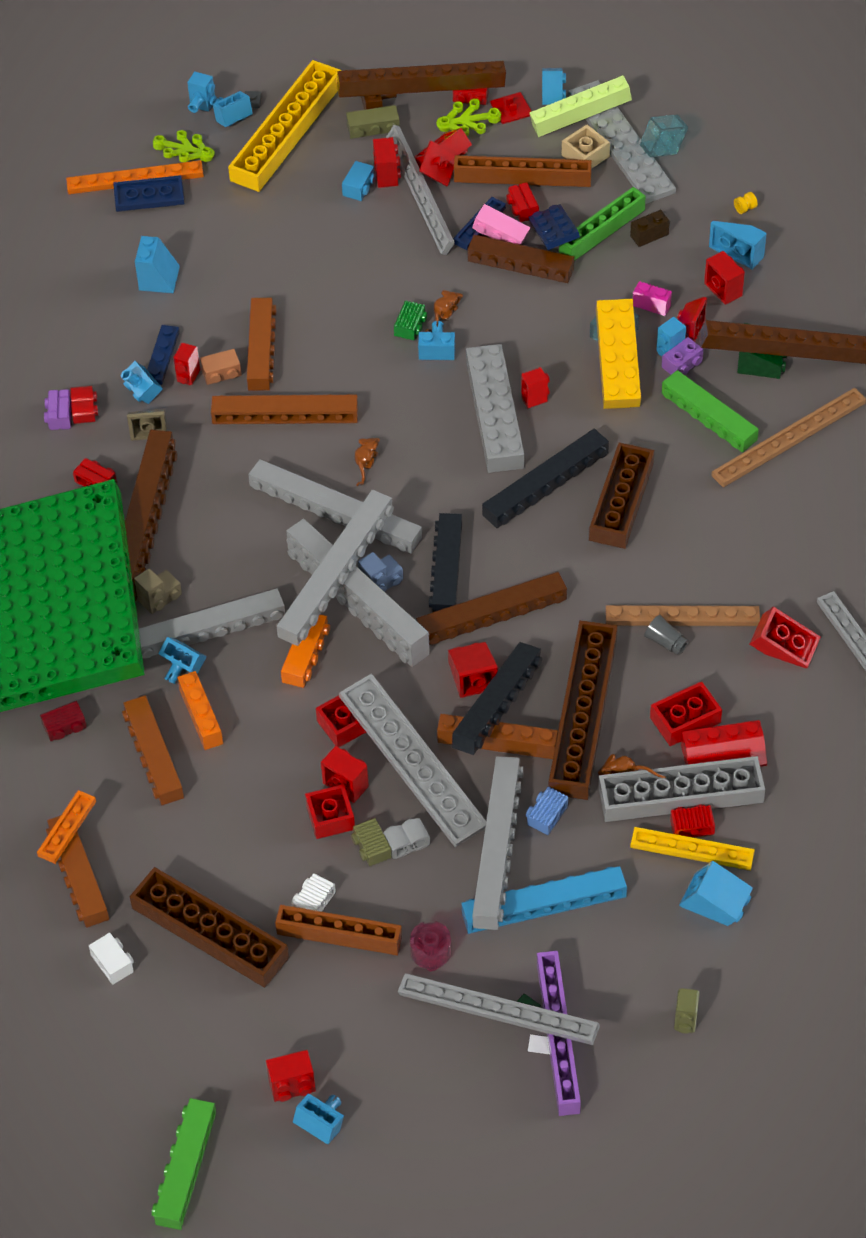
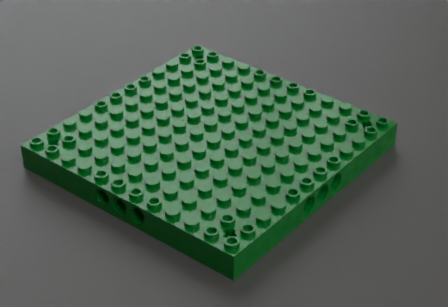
M115 479L0 509V712L145 675L122 498Z

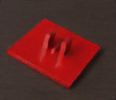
M521 92L490 101L492 108H497L501 112L500 122L502 124L530 117V112H532Z
M430 140L419 172L444 186H448L454 169L456 154Z

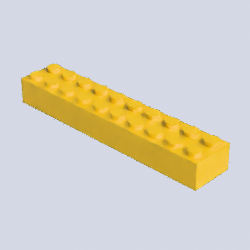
M312 60L228 166L230 181L260 192L337 93V71L342 70Z

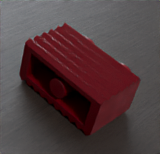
M77 700L40 714L42 725L50 741L60 740L65 735L78 733L87 727L85 717Z

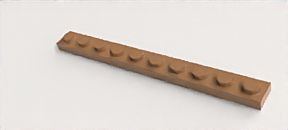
M856 388L851 389L712 471V477L724 488L866 404V398Z

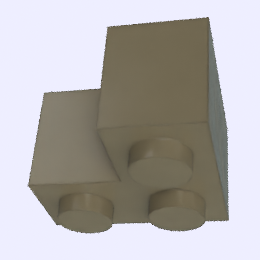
M149 568L134 578L138 601L151 614L162 610L165 605L182 595L180 582L167 569L156 575Z

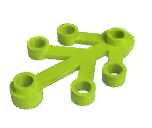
M472 99L469 102L470 106L460 117L454 118L463 111V103L455 102L453 110L447 116L438 118L436 125L442 132L462 128L466 136H468L469 128H471L478 134H483L486 132V125L484 123L476 124L474 121L488 119L490 123H498L501 120V112L497 108H491L488 113L471 115L480 108L479 100Z
M184 130L177 131V139L182 144L167 141L162 135H157L153 139L154 149L163 150L165 158L179 155L180 162H187L200 158L201 161L209 162L215 155L213 149L204 145L202 135L200 134L192 136V143L196 144L198 148L191 145L187 139V132Z

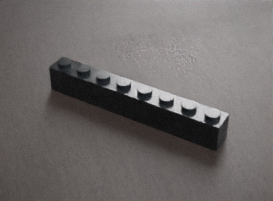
M595 428L484 502L482 504V515L496 528L507 524L513 517L522 514L525 509L535 505L538 500L548 496L554 489L563 486L566 481L576 477L585 468L591 467L598 459L604 458L608 454L609 441Z
M522 642L518 643L452 734V748L474 755L478 749L482 748L486 737H490L494 726L500 723L502 715L508 712L510 704L516 701L520 690H524L528 679H532L536 668L541 666V648Z

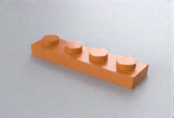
M80 790L76 792L37 851L38 857L56 864L97 802L96 797Z

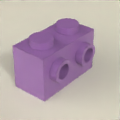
M687 337L662 355V368L671 375L677 370L686 375L690 369L702 362L703 348Z

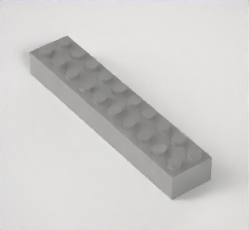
M303 518L286 530L287 552L291 559L300 563L304 571H308L313 575L333 545ZM355 566L353 571L350 570L345 583L341 584L335 596L341 605H345L353 616H357L366 628H370L379 640L382 639L391 651H395L404 663H408L413 667L430 655L429 632L358 567Z

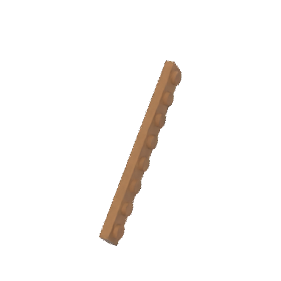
M606 605V624L649 626L658 615H661L672 626H758L760 621L759 606Z

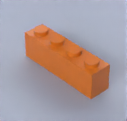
M320 614L316 625L310 628L307 638L302 640L299 646L291 645L281 670L282 683L304 688L306 682L310 681L312 676L311 669L313 666H316L318 661L317 654L319 650L322 651L324 637L330 631L327 616Z
M196 671L177 677L180 693L204 750L222 745L221 729Z

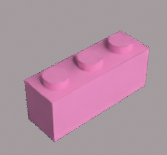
M486 204L479 211L472 227L477 232L492 239L523 245L530 230L529 226Z

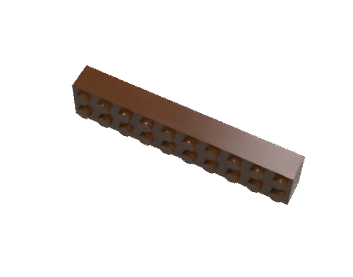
M150 429L125 519L135 601L137 600V592L134 578L146 571L145 566L150 562L149 551L154 547L153 536L158 532L157 521L162 517L161 506L165 505V491L169 490V476L173 475V462L177 460V451H175L176 441L173 439L171 431Z
M579 620L548 787L557 790V792L565 796L567 795L569 798L588 800L617 642L618 625Z

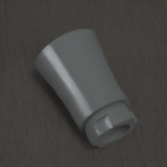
M661 615L653 619L644 634L646 638L657 642L677 655H680L689 643V640Z

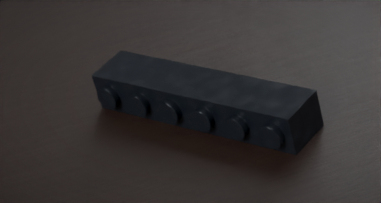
M439 513V521L435 520V532H438V536L434 535V547H437V549L433 550L432 556L435 566L431 568V577H434V581H430V592H433V596H429V608H432V613L456 605L462 514Z

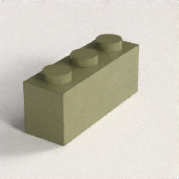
M396 105L346 113L350 139L389 133L393 125L400 126Z

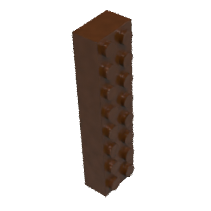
M156 867L149 872L130 895L133 910L264 988L289 958L288 945Z

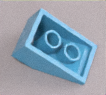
M712 221L709 247L718 252L724 251L733 260L753 270L764 258L767 233L752 225Z

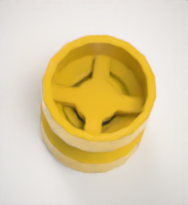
M748 192L743 197L735 198L734 206L739 214H743L748 209L756 208L758 202L752 192Z

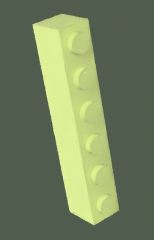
M620 76L530 112L532 125L538 137L631 101L630 87L624 76Z

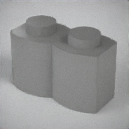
M420 818L408 819L404 824L390 826L383 832L391 848L393 859L403 857L410 852L421 850L430 845V836Z

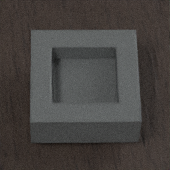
M245 91L244 93L250 97L251 107L260 108L261 92Z

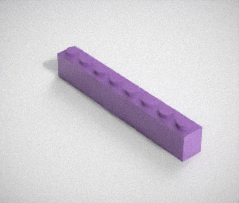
M558 951L537 953V970L543 1009L567 1014ZM547 1034L559 1116L580 1114L581 1101L572 1042L567 1038Z

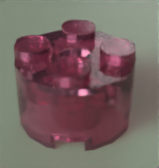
M434 921V923L426 924L422 922L414 927L410 935L412 960L418 966L429 971H435L448 962L451 957L452 945L450 932L445 925Z

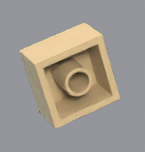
M585 125L562 140V156L572 160H592V169L610 157V142L590 126Z

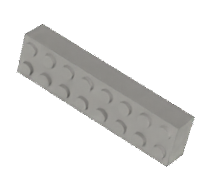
M502 344L466 348V364L487 471L492 473L524 469V450Z
M758 756L652 769L666 778L655 776L647 770L599 775L598 789L605 822L671 814V810L678 807L687 809L700 804L710 805L711 809L764 803L765 786Z

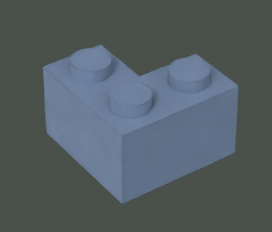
M372 552L358 561V568L384 592L403 581V568L390 554L380 560Z

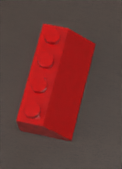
M760 720L682 731L681 748L686 765L758 756L760 767L767 766L765 740Z

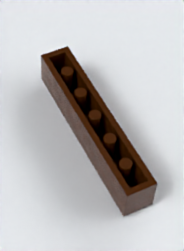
M473 235L468 247L469 262L558 282L569 283L574 270V256Z

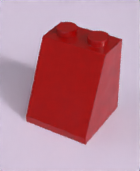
M486 642L473 643L472 645L455 647L448 650V662L460 698L481 694L498 672L497 664Z

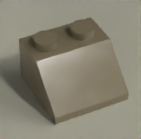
M165 409L128 412L127 414L131 441L148 439L150 429L167 431Z

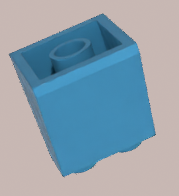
M141 236L135 259L139 290L174 293L180 265L159 237Z
M711 861L694 874L679 906L729 926L734 922L737 923L742 918L744 913L742 909L751 900L750 893L753 887L716 862Z

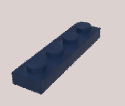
M491 197L485 203L501 213L506 209V203L494 197ZM479 211L453 238L455 245L468 250L473 235H482V233L472 228Z
M161 325L147 368L159 385H163L179 335V327Z

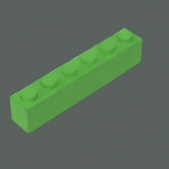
M632 187L576 227L580 237L560 245L559 253L574 256L575 261L645 211L646 196Z
M678 370L662 382V394L665 398L670 399L680 409L688 412L694 419L699 420L706 428L714 431L734 448L744 452L758 440L759 429Z
M190 1098L188 1106L185 1105L183 1108L182 1118L184 1119L182 1125L179 1124L177 1127L176 1137L178 1138L176 1144H172L170 1150V1157L172 1158L170 1164L167 1163L164 1169V1183L159 1185L158 1203H154L152 1208V1216H154L156 1225L178 1230L182 1229L216 1116L215 1103Z

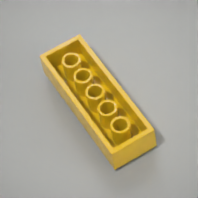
M633 299L598 300L596 302V321L603 409L640 407L641 392Z

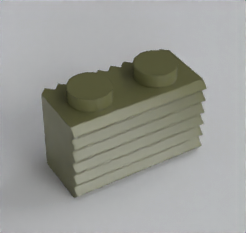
M376 818L353 826L351 838L354 845H359L360 847L359 854L362 861L366 860L368 865L372 866L391 858V848Z
M683 988L678 990L674 1024L676 1031L685 1034L695 1032L699 1001L698 990Z

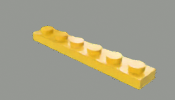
M634 827L630 846L633 849L710 863L714 861L719 865L750 871L755 850Z

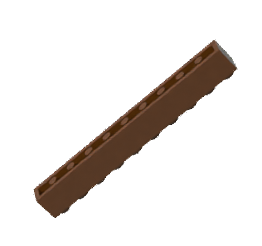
M504 61L345 70L337 71V89L339 98L500 88L505 87L506 69Z
M710 320L704 322L699 332L701 348L866 364V336Z

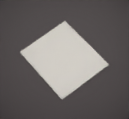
M530 1034L528 1052L550 1054L547 1037Z

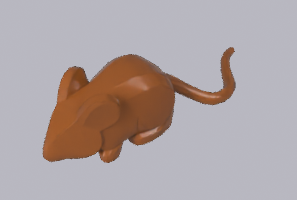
M446 290L441 292L443 297L434 302L437 327L439 318L447 320L452 315V310L456 311L458 309L456 305L462 299L463 294ZM426 329L425 332H432V329Z
M379 438L359 439V443L362 445L355 451V462L360 467L362 481L358 482L357 486L364 484V468L371 469L374 463L373 457H376L378 454L375 450L378 447Z
M614 754L609 756L598 771V775H607L644 769L655 776L666 778L646 766L635 765L634 761L628 756L615 759Z

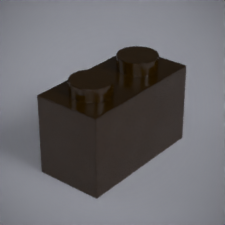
M661 209L631 222L630 237L638 247L644 246L669 235L670 220Z

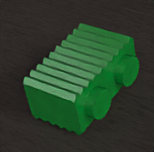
M407 300L404 302L394 324V336L415 341L416 336L422 330V323H425L427 319L424 304L421 305L420 303Z

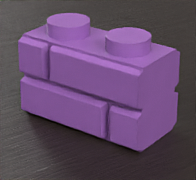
M49 390L48 398H45V409H48V412H44V421L48 423L50 430L71 428L72 405L69 390Z

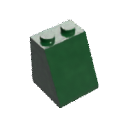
M739 352L737 373L780 379L781 372H785L786 361H783V358L787 359V356Z

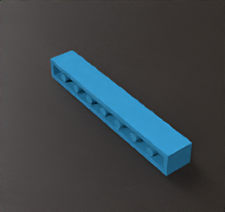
M608 867L601 871H590L584 875L569 876L562 880H552L541 885H529L519 890H508L505 892L506 903L501 906V909H504L503 922H499V927L625 898L627 895V885L621 867ZM469 899L462 903V916L468 934L487 930L473 928L472 915L475 899Z

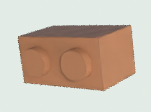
M235 349L200 357L201 370L207 385L242 376L240 362Z

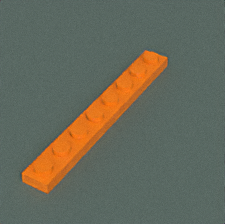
M200 160L67 177L66 181L69 195L114 189L113 182L181 175L182 180L204 176Z

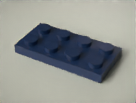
M181 175L113 182L116 212L184 205Z
M561 204L552 205L549 209L535 212L532 216H529L531 225L547 250L580 237L577 228Z

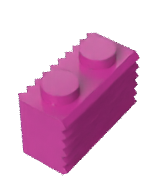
M639 281L633 291V306L666 316L671 307L672 292L671 290L668 291V289L665 290L664 288H658V286L655 287L654 285Z

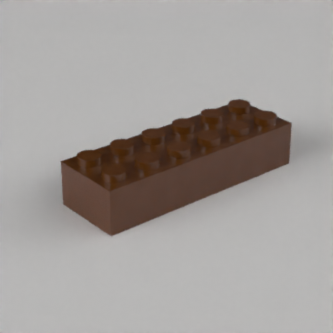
M618 443L589 527V541L626 549L654 464L655 450Z

